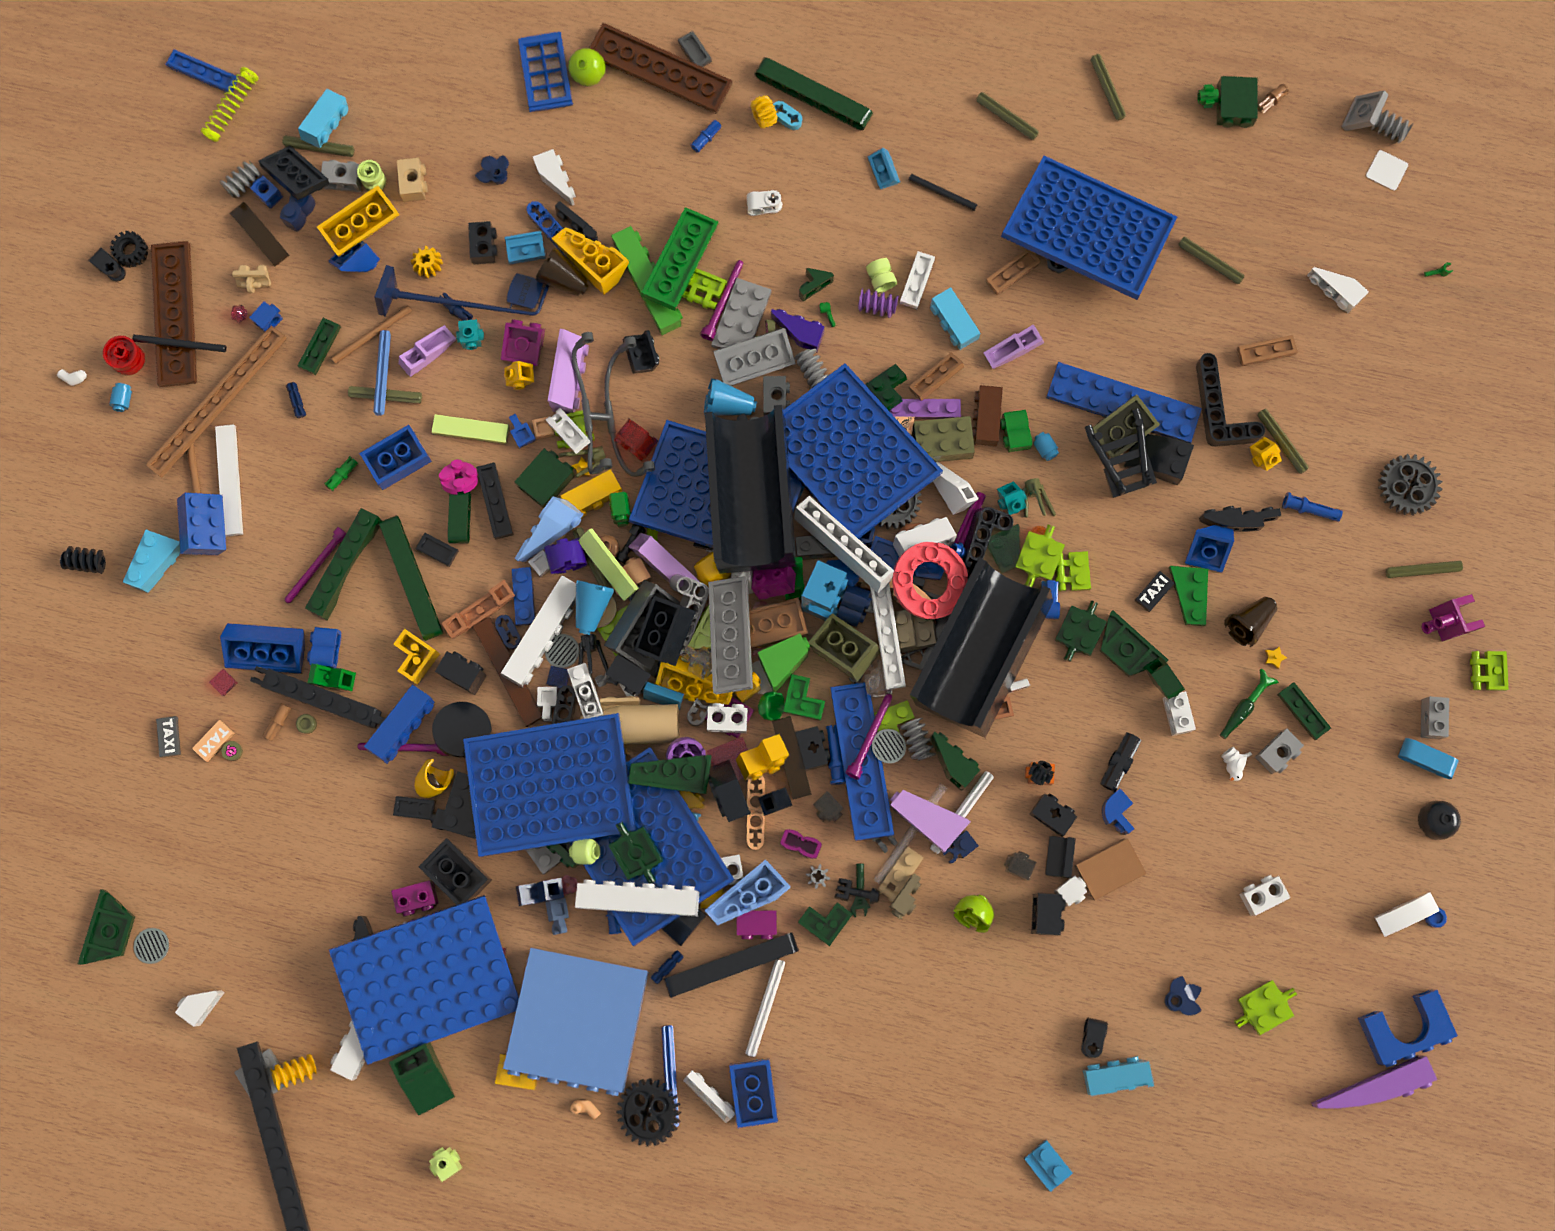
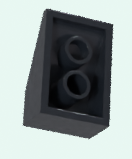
M1147 434L1145 436L1146 449L1155 478L1178 485L1183 479L1194 445L1175 438ZM1138 442L1130 447L1129 452L1139 449ZM1140 457L1125 461L1124 467L1131 468L1140 465Z
M448 838L419 866L456 905L474 899L492 881L478 865Z

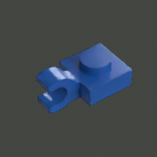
M516 414L509 416L515 428L510 432L519 449L536 440L527 422L521 425Z

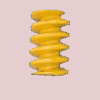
M307 1054L306 1060L302 1056L299 1057L298 1063L295 1059H291L290 1065L285 1061L282 1064V1068L279 1064L274 1066V1071L271 1068L272 1079L278 1091L282 1083L285 1088H288L289 1081L296 1085L297 1078L303 1083L304 1076L312 1080V1073L317 1075L315 1062L311 1054Z

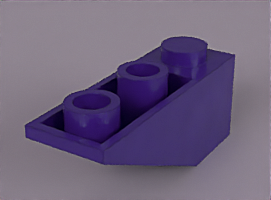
M771 309V318L781 328H785L786 334L799 347L807 350L816 349L818 352L825 326H822L818 321H807L799 315H789L781 309Z

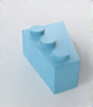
M145 530L123 583L149 593L164 576L163 573L169 566L176 562L175 559L180 555V542Z
M1133 1056L1126 1058L1127 1062L1119 1063V1060L1108 1061L1106 1066L1100 1067L1099 1064L1088 1065V1069L1083 1070L1087 1094L1095 1096L1125 1089L1134 1090L1136 1089L1135 1087L1146 1085L1153 1087L1154 1082L1149 1061Z

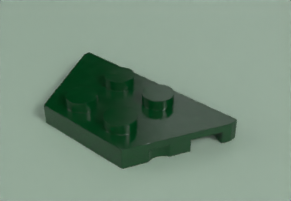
M1114 610L1110 612L1100 652L1129 677L1146 671L1144 666L1160 656L1165 662L1168 661L1161 652Z
M100 890L78 965L124 956L135 916L107 890Z

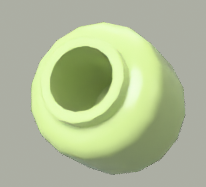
M594 839L577 840L570 846L569 855L576 864H593L600 856V846Z

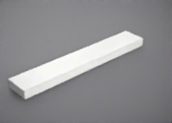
M217 426L215 431L220 495H223L225 537L243 535L236 426Z
M887 584L879 593L870 586L886 689L906 687L890 585Z

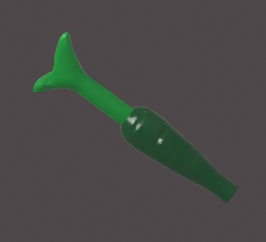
M1260 669V683L1248 698L1242 699L1238 703L1225 728L1219 734L1220 737L1226 739L1252 713L1255 707L1254 702L1265 688L1279 683L1278 680L1268 677L1266 671Z

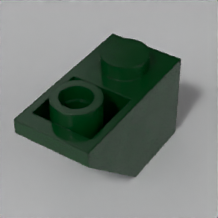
M1161 656L1144 666L1153 684L1168 700L1185 690L1170 666Z

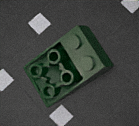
M934 732L930 739L945 776L962 791L980 771L978 768L979 764L974 759H967L962 755L964 752L957 745L952 746L947 742L949 739L943 733Z
M430 1042L389 1062L399 1085L418 1116L455 1097Z

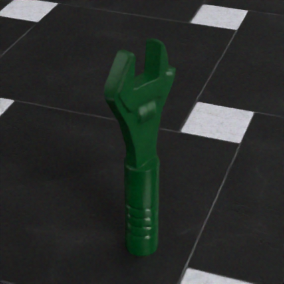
M856 864V888L864 890V864ZM856 896L850 911L854 917H857L856 909H864V916H866L870 905L866 898Z

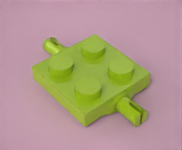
M1048 524L1044 535H1038L1030 531L1027 534L1015 568L1023 570L1028 574L1025 586L1029 585V587H1032L1035 578L1052 580L1065 546V544L1051 538L1055 529L1054 526L1051 527Z
M1271 980L1239 998L1237 1001L1243 1009L1244 1016L1234 1020L1235 1024H1237L1236 1026L1240 1028L1249 1023L1260 1036L1294 1017L1295 1015L1290 1009L1287 1000L1297 995L1296 992H1293L1295 989L1291 988L1282 993L1274 981Z

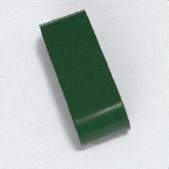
M463 491L457 492V494L449 493L448 542L469 544L471 491L468 493Z

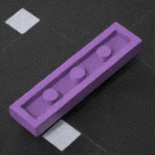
M902 399L903 402L889 411L894 417H914V419L961 417V399H924L923 401L920 399Z

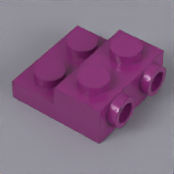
M516 319L506 322L501 360L521 361L533 364V366H539L545 328H541V324L530 322V326L523 325V321Z

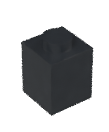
M786 787L758 797L764 816L793 806Z

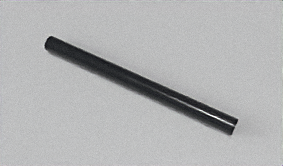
M136 334L132 337L134 342L224 353L227 350L226 345Z

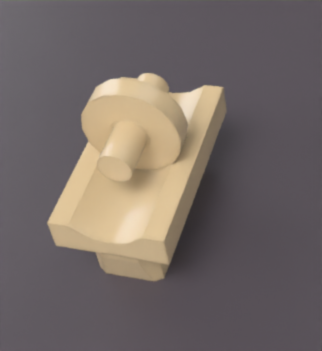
M240 265L238 271H233L232 275L236 280L237 287L247 288L248 293H254L255 288L271 287V281L265 265H258L256 270H250V267L247 265Z

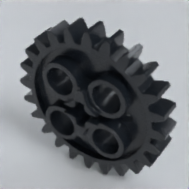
M652 1078L647 1079L646 1082L644 1079H641L639 1084L637 1082L632 1083V1088L627 1087L625 1089L627 1094H621L624 1101L618 1102V1105L622 1107L621 1110L617 1111L618 1114H622L618 1122L624 1123L620 1129L626 1128L628 1131L625 1136L633 1135L631 1141L634 1142L638 1139V1145H642L645 1142L646 1147H649L652 1143L654 1146H657L659 1141L661 1143L666 1142V1137L670 1138L673 1136L671 1131L678 1129L674 1124L681 1121L676 1118L677 1115L682 1114L681 1111L676 1110V1107L681 1104L674 1102L678 1096H671L673 1089L666 1090L667 1083L659 1086V1079L652 1082ZM640 1094L645 1097V1104L640 1102ZM659 1100L662 1101L664 1105L663 1110H660L658 1107ZM635 1114L640 1117L639 1124L635 1122ZM654 1120L659 1125L658 1130L654 1129L653 1127Z

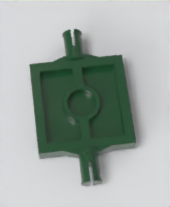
M1090 601L1087 610L1071 606L1055 641L1064 644L1068 648L1063 659L1067 660L1068 658V661L1071 662L1075 652L1091 656L1107 621L1094 614L1098 605L1097 602L1094 604V601Z
M623 821L620 824H616L615 826L621 836L608 846L626 878L629 880L637 875L644 874L648 884H652L656 879L650 870L655 865L663 862L664 859L647 829L643 825L636 830L628 831Z

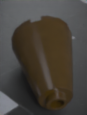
M554 248L548 255L550 258L542 264L535 280L579 296L580 293L584 295L589 287L587 285L588 280Z
M1262 597L1228 615L1224 620L1225 628L1229 627L1231 631L1228 633L1237 643L1242 646L1248 644L1252 647L1257 643L1277 612V603L1270 597Z

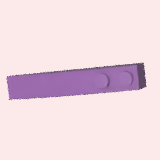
M1419 1055L1311 1102V1104L1316 1108H1346L1378 1103L1401 1095L1407 1097L1414 1094L1413 1090L1417 1088L1425 1089L1432 1086V1082L1436 1081L1437 1077L1427 1056Z

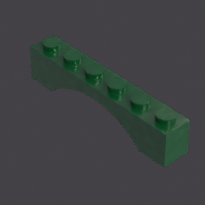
M363 508L359 510L305 609L328 621L353 564L367 544L374 538L380 527L379 522L382 520L377 515Z

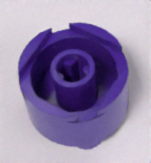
M564 538L557 540L556 545L552 544L544 547L551 574L567 573L566 570L573 569L575 571L587 566L584 549L578 541L580 538L572 539L571 541Z

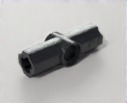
M1128 732L1125 733L1118 749L1114 751L1108 762L1109 767L1100 785L1116 792L1124 774L1128 772L1134 759L1132 758L1138 749L1141 739Z

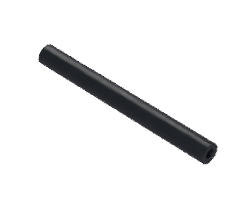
M911 174L909 177V181L973 211L976 210L978 204L914 174Z

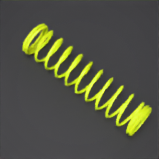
M241 67V74H237V80L232 81L233 86L228 87L230 92L224 93L226 98H221L222 104H217L218 110H213L214 116H209L211 122H205L207 128L201 129V132L212 141L218 142L221 136L212 131L207 126V123L214 125L222 132H225V130L216 125L211 120V117L229 126L227 122L218 118L214 112H220L232 120V117L222 112L218 106L226 107L230 112L236 114L222 100H227L235 107L240 108L226 94H231L239 101L244 102L242 98L233 94L230 88H235L244 96H248L247 93L237 88L234 82L240 83L250 91L252 90L248 85L241 82L238 76L244 77L254 85H256L254 81L259 80L258 76L246 67Z

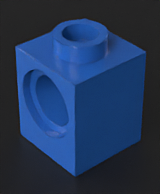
M264 175L256 179L250 187L253 193L269 209L283 198L280 191Z
M265 301L249 317L264 332L270 326L275 328L283 319L279 314L280 310L274 304L268 305Z

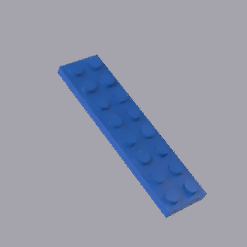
M1058 362L1046 397L1106 417L1137 394L1160 424L1151 431L1152 433L1175 438L1189 444L1192 442L1202 410L1200 407Z
M869 682L830 687L855 841L894 836L883 764L874 755L872 744L861 765L863 773L860 779L857 780L845 774L848 765L855 762L875 718Z

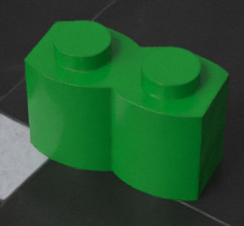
M1026 410L1003 413L1002 419H1000V429L1004 430L1005 433L1003 437L1004 448L1008 449V453L1031 449L1032 438Z
M626 492L609 494L613 523L618 527L628 526L631 515L628 494Z

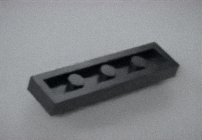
M495 462L476 467L494 539L514 535Z

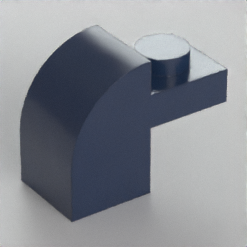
M561 878L516 886L519 906L540 904L564 898Z

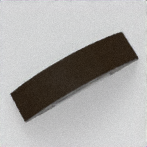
M245 202L230 212L274 266H277L290 256Z

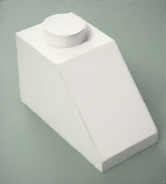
M218 990L183 997L177 1005L179 1008L175 1013L193 1027L200 1026L225 992Z

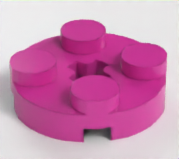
M459 459L453 460L451 464L445 466L439 473L442 489L450 494H457V492L462 491L468 493L478 483L476 468Z

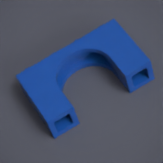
M1430 989L1412 996L1422 1018V1030L1419 1036L1411 1042L1402 1043L1393 1036L1382 1011H1374L1358 1018L1377 1064L1385 1065V1067L1397 1064L1396 1060L1404 1058V1060L1411 1059L1416 1056V1052L1421 1050L1423 1053L1434 1049V1045L1439 1043L1441 1045L1449 1044L1452 1042V1038L1458 1036L1438 990Z

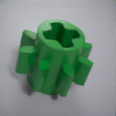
M1212 84L1203 85V88L1198 90L1197 93L1198 104H1202L1204 108H1213V104L1218 103L1219 100L1218 89H1214Z

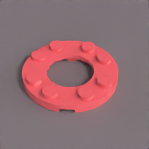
M922 542L908 548L898 558L892 576L893 590L902 607L912 615L922 619H939L952 613L967 583L968 572L962 558L949 546L939 542ZM924 562L938 564L947 575V588L943 595L937 599H925L917 594L913 587V573L917 566Z

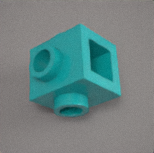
M477 319L458 321L459 331L456 332V339L463 349L475 350L477 347H482L481 340H484L483 329H480Z
M1014 481L997 489L999 495L998 505L1002 511L1005 510L1009 515H1012L1026 508V495Z

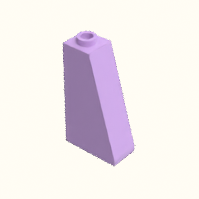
M640 533L629 545L628 548L669 583L672 576L676 574L700 582L650 535ZM683 580L679 582V588L683 586Z
M905 790L901 793L897 791L890 799L892 802L890 807L943 853L970 823L968 819Z

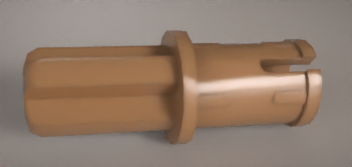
M1281 84L1273 92L1267 93V97L1258 103V111L1264 113L1273 105H1277L1279 100L1289 93L1288 87L1285 84Z
M282 703L280 704L273 718L270 717L271 721L262 735L265 739L273 741L281 726H284L283 722L290 710H292L291 708Z

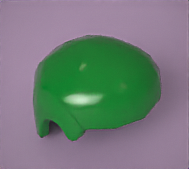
M772 691L764 693L758 703L759 715L769 721L780 719L785 705L783 695Z

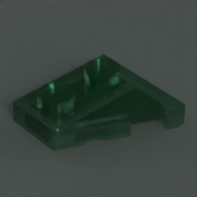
M1019 524L990 537L988 548L1001 574L1014 569L1020 555Z

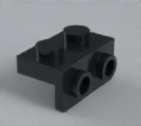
M645 330L642 335L625 336L623 343L626 337H635L636 346L626 350L632 373L654 371L659 365V355L655 351L654 339L650 331Z

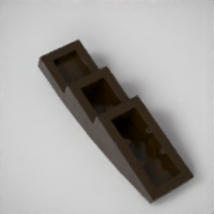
M791 716L773 720L772 724L775 735L780 734L789 753L783 765L792 799L812 795Z

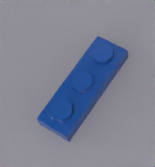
M531 567L511 569L513 593L515 594L516 626L531 625L535 619Z

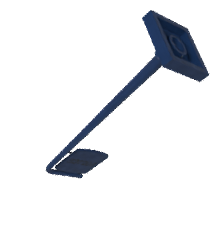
M386 265L374 298L378 314L385 317L392 300H397L398 298L534 316L541 311L549 285H545V288H542L543 283L535 280L536 278L518 273L515 274L508 290L507 303H511V306L515 304L532 310L536 304H539L535 312L511 309V306L510 308L400 291L397 288L394 267ZM542 289H543L544 291H543L541 300H540V302H538L539 297H540V294H541V291H542Z

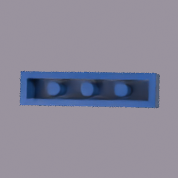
M412 684L364 747L371 754L388 764L389 761L396 757L398 749L408 742L412 731L420 726L423 717L432 711L435 702L429 695Z

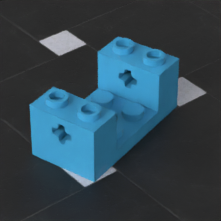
M817 561L802 594V611L824 621L831 614L836 616L839 611L837 605L839 601L842 602L848 579H846L847 573Z

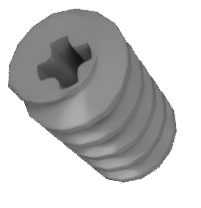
M1381 110L1377 122L1372 126L1371 130L1378 126L1379 134L1385 130V137L1391 133V140L1399 137L1398 143H1401L1414 123L1408 127L1409 120L1401 123V116L1395 120V113L1388 117L1389 110L1383 113Z
M245 161L242 162L244 169L238 166V173L232 171L233 178L226 176L227 183L223 180L220 181V184L232 198L233 195L240 197L239 190L245 193L244 186L250 188V181L254 182L256 176L262 177L261 173L250 161V164Z
M816 349L802 351L794 357L795 360H798L797 365L801 366L800 370L804 373V378L808 379V385H812L811 389L830 375H824L827 368H820L824 364L822 361L817 363L820 355L814 356L817 352Z
M922 718L909 721L901 726V730H907L903 736L910 737L906 744L913 745L908 749L909 752H915L911 759H918L917 761L936 755V753L929 752L933 745L926 744L931 739L924 738L928 731L921 730L926 725L925 723H919Z

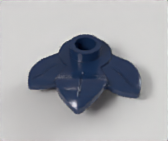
M504 155L498 159L492 156L483 157L481 160V167L483 169L475 174L476 178L483 183L491 181L499 185L505 183L508 178L507 168L509 160Z
M1183 976L1177 977L1170 984V992L1166 994L1164 999L1165 1005L1169 1010L1180 1011L1184 1015L1198 1014L1201 1012V1008L1194 1001L1200 995L1202 988L1194 984L1186 985ZM1173 997L1177 998V1003L1175 1005L1171 1003V999Z

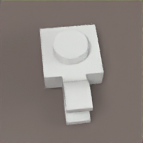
M538 687L537 707H543L542 719L544 721H552V707H555L558 696L557 687Z

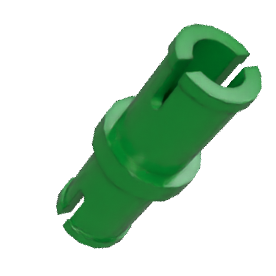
M349 456L339 468L334 470L335 473L324 485L333 492L343 480L348 478V474L358 465V462Z

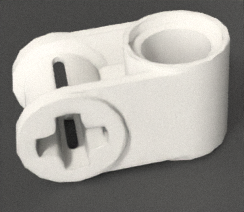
M775 190L750 192L746 195L749 215L757 216L777 213L782 208L781 195Z

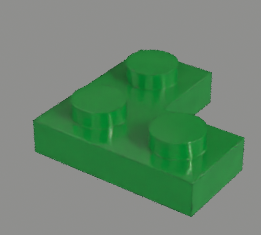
M791 674L783 712L821 721L825 701L807 697L810 678Z

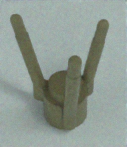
M602 446L593 448V469L600 464L601 459L606 458ZM580 450L577 454L574 451L560 453L559 456L588 454V450ZM588 467L582 470L581 472L577 473L575 476L578 478L581 475H584L585 473L589 472Z
M1039 478L1026 481V488L1022 489L1027 498L1025 500L1024 516L1028 517L1029 494L1030 497H1037L1042 515L1045 516L1046 512L1040 496L1042 494L1051 514L1055 516L1056 513L1044 491L1043 484H1040Z

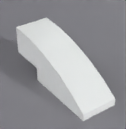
M1429 892L1377 915L1375 919L1385 937L1419 922L1440 910Z

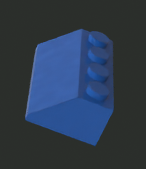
M227 623L220 636L225 668L255 670V667L258 666L277 672H302L305 651L303 629Z

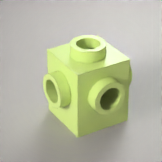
M443 1147L432 1154L434 1158L429 1161L431 1172L434 1176L438 1175L441 1182L462 1169L458 1153L450 1147L446 1150Z

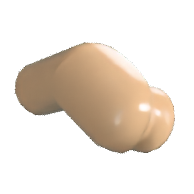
M588 1099L576 1100L570 1108L573 1114L587 1112L593 1120L601 1114Z

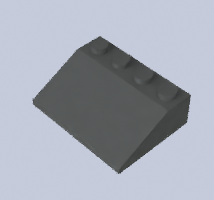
M644 580L604 646L656 678L661 661L634 651L653 597L656 596L680 605V601L658 585Z

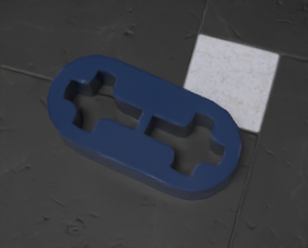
M500 615L495 620L496 629L506 647L516 650L522 640L512 619L507 615ZM502 620L509 621L507 623L508 631L503 626L500 627ZM509 634H511L514 638H518L515 641V645H512L511 643L508 644V642L510 641V638L508 636Z

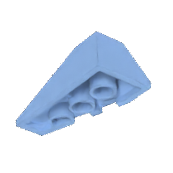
M552 497L538 516L541 519L539 524L534 525L530 530L532 532L531 538L524 541L515 559L521 562L529 560L542 551L545 546L552 544L577 527L581 522L583 513L568 500Z
M765 859L706 908L705 912L716 925H719L775 901L791 887Z

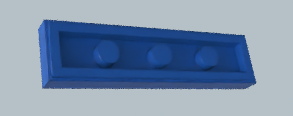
M173 49L166 62L168 68L224 92H230L228 87L233 86V80H237L236 75Z

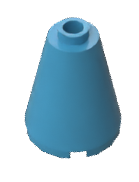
M711 378L708 386V395L705 398L704 415L705 412H713L715 416L751 415V412H755L757 401H754L753 396L722 381Z
M577 580L576 628L579 629V633L590 635V632H595L613 595V588Z

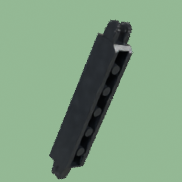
M256 666L255 670L258 673H264L265 677L263 681L256 677H251L250 679L251 682L261 685V687L370 728H376L377 724L381 725L386 719L381 717L382 712L374 707L269 668L267 670Z

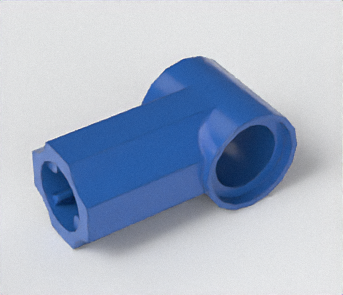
M1054 580L1042 581L1041 588L1043 586L1050 588L1053 598V604L1046 619H1059L1058 582Z

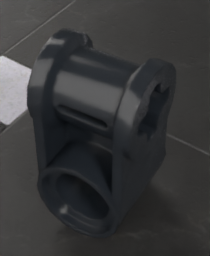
M101 247L88 260L115 282L121 281L125 277V269Z
M1089 1017L1086 1018L1081 1051L1086 1057L1097 1058L1102 1054L1108 1022ZM1093 1044V1047L1096 1048V1051L1091 1052V1050H1088V1046H1092Z

